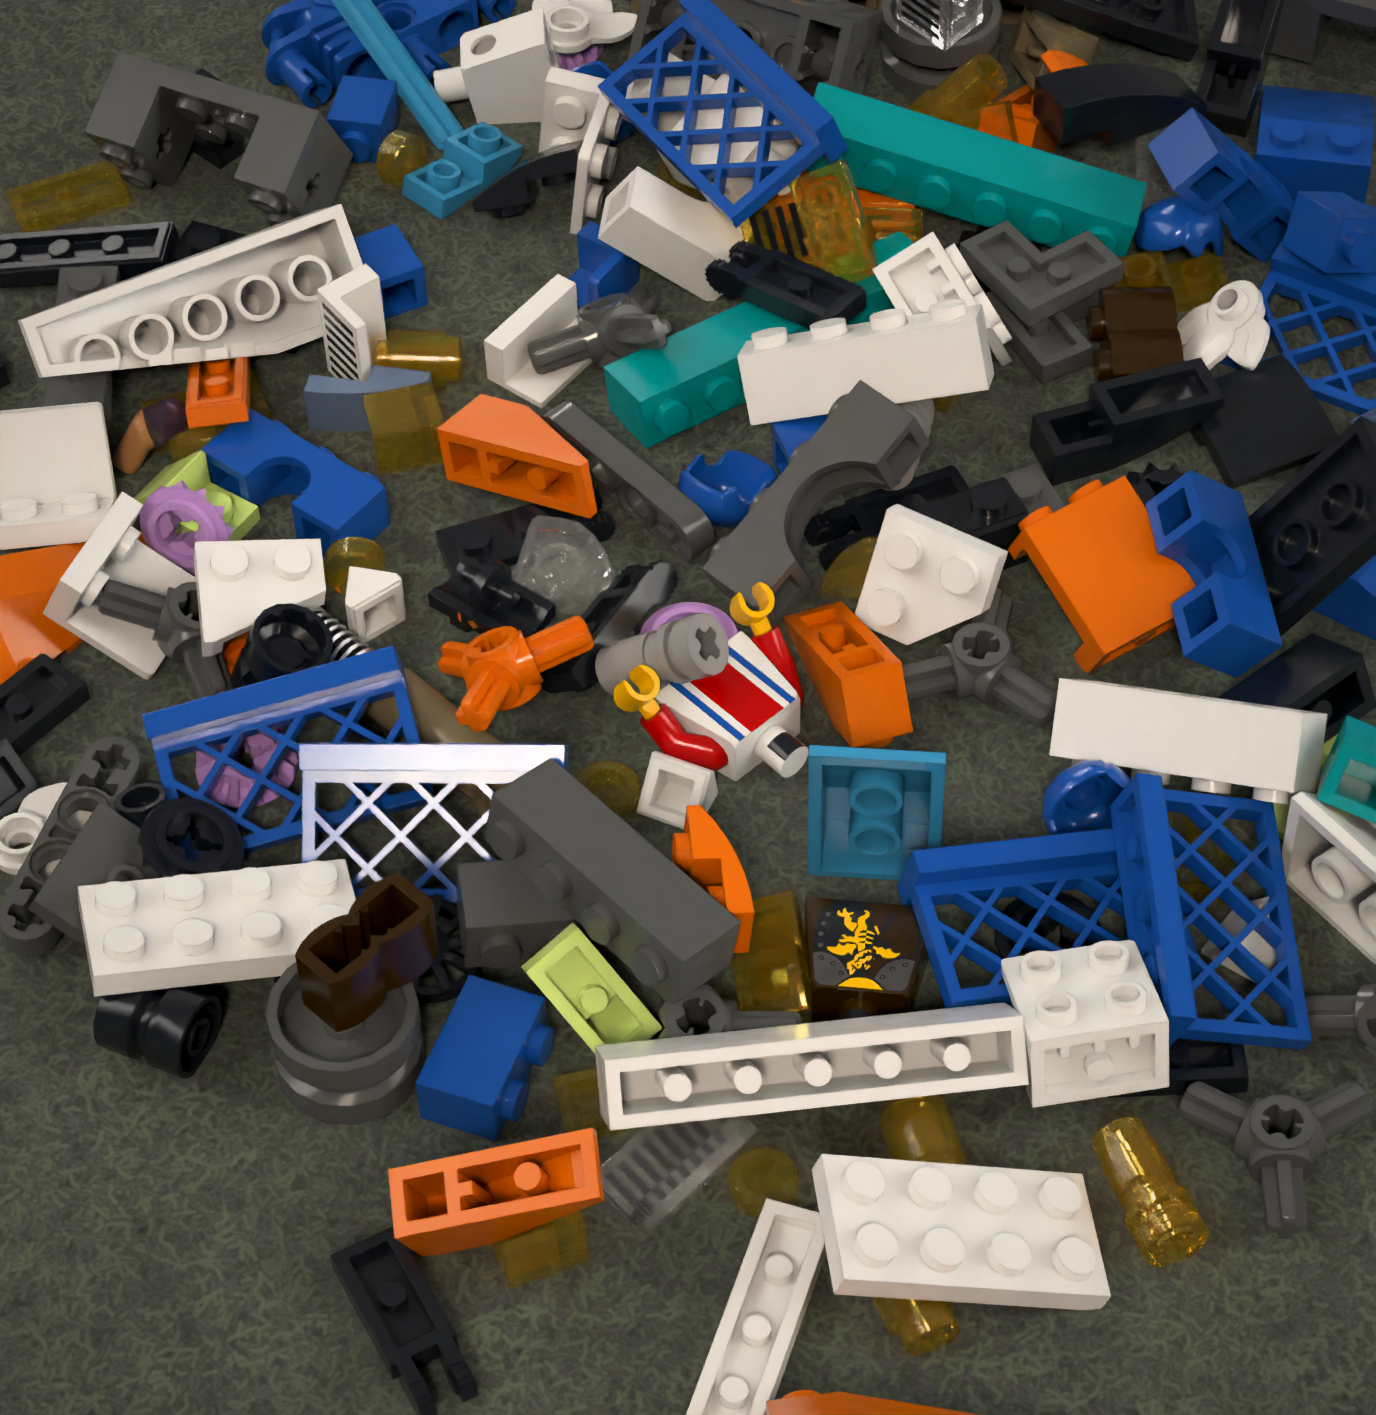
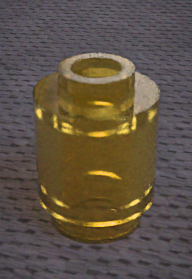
M389 329L388 340H378L376 365L431 372L432 388L445 389L446 383H460L461 336H447L446 330Z
M930 1095L894 1099L889 1102L888 1108L880 1116L879 1126L892 1159L966 1164V1154L945 1101L941 1096Z

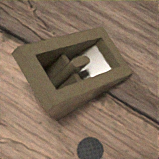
M1025 6L1008 58L1034 91L1035 77L1048 74L1040 57L1048 50L1066 52L1084 60L1090 65L1099 38L1065 22H1061L1046 13Z

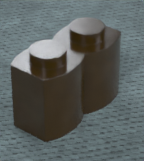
M1171 286L1100 288L1098 306H1089L1088 309L1089 340L1099 341L1100 349H1095L1094 353L1095 383L1184 362L1181 337L1177 329L1175 299Z
M399 873L383 878L364 890L354 901L347 915L333 918L314 929L302 941L295 954L303 1004L335 1032L350 1029L369 1018L380 1007L389 990H394L411 983L420 977L434 962L439 951L433 900Z

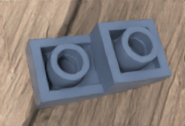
M373 365L367 382L309 374L303 391L309 429L355 432L397 428L432 419L435 412L431 372Z

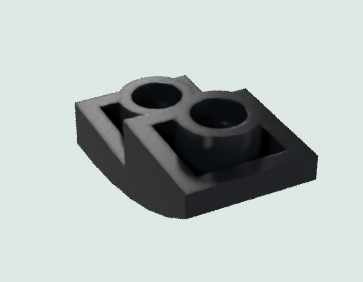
M584 140L544 150L511 167L496 178L472 201L474 212L491 210L493 218L520 214L526 211L525 204L530 203L539 193L536 179L541 178L543 186H554L574 181L576 179L574 172L577 170L578 155Z

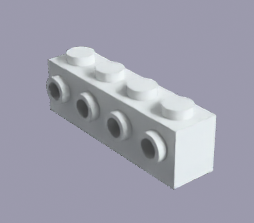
M952 299L929 306L928 313L906 316L905 309H888L870 315V322L847 325L845 318H830L811 324V331L787 334V328L773 327L753 333L751 335L752 340L746 341L737 355L751 426L828 414L834 402L839 397L848 394L859 380H862L895 404L989 390L994 377V368L982 304L966 307L965 300Z
M1059 678L1049 755L1072 759V766L1084 760L1111 762L1116 766L1132 768L1131 780L1136 773L1162 776L1163 785H1170L1171 774L1192 777L1191 789L1202 792L1230 794L1232 784L1254 787L1252 799L1290 804L1294 793H1299L1300 791L1317 793L1327 714L1087 679Z

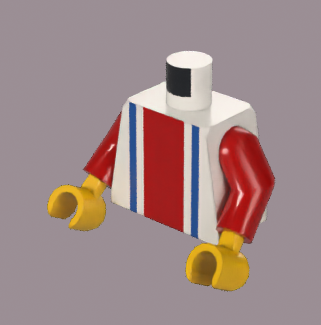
M758 582L752 587V594L758 603L759 612L752 611L747 607L744 597L740 592L731 600L729 608L731 617L743 626H750L753 635L748 637L740 631L728 640V661L721 673L699 680L696 679L685 684L672 681L660 690L659 677L655 671L648 666L638 665L629 672L631 681L639 688L641 694L635 692L625 680L615 687L613 693L616 705L623 711L636 712L639 710L643 716L640 724L663 754L713 770L714 772L718 771L734 781L739 780L762 761L782 777H791L801 769L809 753L808 747L795 738L800 733V708L804 701L796 665L779 626H771L767 615L774 607L775 597L769 586L762 582Z

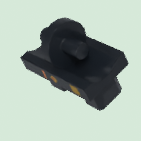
M466 555L459 562L451 577L428 593L429 606L450 617V624L467 633L475 631L482 634L494 628L511 626L516 628L517 631L521 630L524 638L542 631L556 616L554 602L511 580L512 571L510 566L497 559L490 560L483 565Z

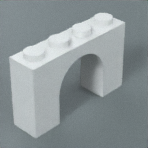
M669 52L667 62L683 61ZM703 75L700 95L704 94L716 80ZM691 76L665 77L662 97L688 95ZM652 78L634 80L627 87L625 98H649ZM686 110L660 112L657 130L659 132L671 131L683 118ZM641 113L646 118L647 113ZM637 166L605 198L598 239L703 300L715 301L722 293L719 294L716 290L714 291L712 286H709V282L706 281L707 277L704 275L706 273L705 269L715 259L718 260L720 258L721 260L725 259L727 263L730 262L728 255L730 254L729 250L738 241L750 242L753 231L749 218L735 228L708 200L704 202L692 198Z

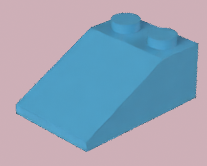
M809 745L808 875L900 880L912 850L941 847L946 753Z

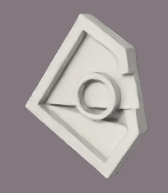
M895 504L886 510L855 615L869 629L905 645L912 644L988 610L991 606L1008 551L902 505Z

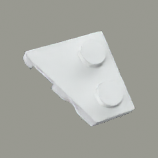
M321 539L195 542L194 566L203 657L214 656L222 652L224 642L250 631L262 611L271 606L293 603L313 610L324 605L326 584Z

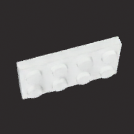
M315 860L299 864L260 868L247 867L240 870L192 875L180 874L172 877L124 882L112 881L105 884L78 886L79 912L94 997L281 976L288 967L296 963L295 954L300 944L314 929L333 918L349 913L356 898L346 860Z
M821 1154L812 1168L834 1295L1070 1310L1101 1309L1111 1297L1083 1174Z

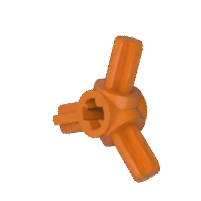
M575 615L524 638L521 630L517 631L514 627L503 626L482 633L469 644L448 641L441 647L442 657L437 662V665L443 674L458 676L465 681L468 691L456 712L458 723L460 725H469L473 732H482L488 728L497 711L510 710L521 706L539 693L542 687L541 683L544 682L540 674L541 672L590 651L594 647V642L585 620L581 616Z

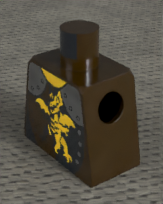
M806 897L805 951L812 1022L912 1012L929 960L913 906Z

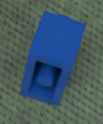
M469 975L415 1083L420 1118L497 1142L506 1121L517 1122L524 1111L529 1093V1084L526 1082V1079L533 1065L543 1067L553 1047L555 1030L548 1026L545 997Z

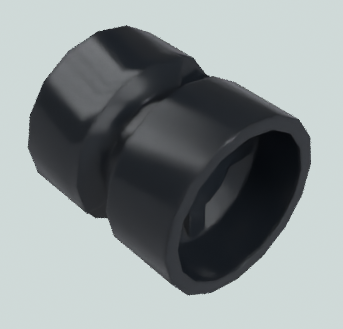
M293 603L276 604L263 610L255 620L246 638V643L233 666L230 679L232 688H240L327 664L333 648L330 629L316 613L306 607Z
M191 986L179 989L169 988L101 996L93 1024L94 1039L98 1046L132 1059H138L144 1055L149 1066L180 1078L188 1079L195 1075L215 1043L222 1018V1005L219 997Z

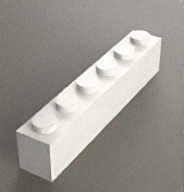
M1005 1002L595 1046L600 1113L610 1131L1029 1085L1024 1015Z

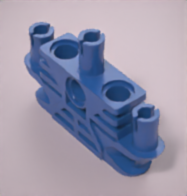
M293 0L273 10L263 23L262 41L264 46L269 49L265 62V72L268 81L273 85L282 86L286 84L306 107H317L316 101L308 94L309 92L321 105L324 104L330 97L332 89L336 87L338 89L343 75L387 79L331 0ZM371 0L434 88L435 85L430 81V79L434 81V71L452 68L439 55L459 46L460 37L465 32L479 28L477 7L493 23L500 20L492 8L503 19H506L515 7V0Z

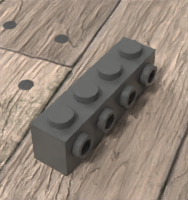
M549 758L492 794L484 839L490 843L494 852L503 860L510 861L536 884L546 899L560 905L584 927L592 940L598 944L605 945L631 968L635 977L642 984L652 987L672 1006L730 966L741 921L552 758Z

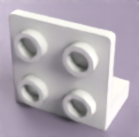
M551 66L545 80L538 153L562 144L584 140L577 161L570 233L577 234L584 227L587 217L597 219L600 213L605 187L599 185L600 179L610 181L613 176L618 148L609 146L610 140L615 141L617 138L622 114L602 95L598 88V85L605 79Z
M931 232L872 269L895 309H905L906 316L928 313L929 306L952 299L965 300L966 307L982 304L989 346L1001 366L1012 361L1003 344L1013 338L955 243L944 249L934 232Z
M88 402L0 411V550L87 542L117 499L102 404L100 402Z
M122 491L60 578L42 614L143 679L149 680L166 657L159 648L158 643L152 641L154 630L101 614L98 611V603L102 590L109 580H115L165 596L168 587L176 588L183 583L196 582V577L138 541L141 532L132 526L143 504Z
M1106 940L1090 946L1050 952L1042 950L1033 951L1023 956L1001 960V974L1014 1009L1024 1015L1029 1085H1026V1092L1032 1108L1169 1087V1019L1138 947L1133 940Z

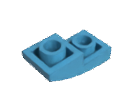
M484 121L445 138L443 158L404 175L402 195L442 220L510 169L522 156L523 145L503 134L497 127L489 125Z

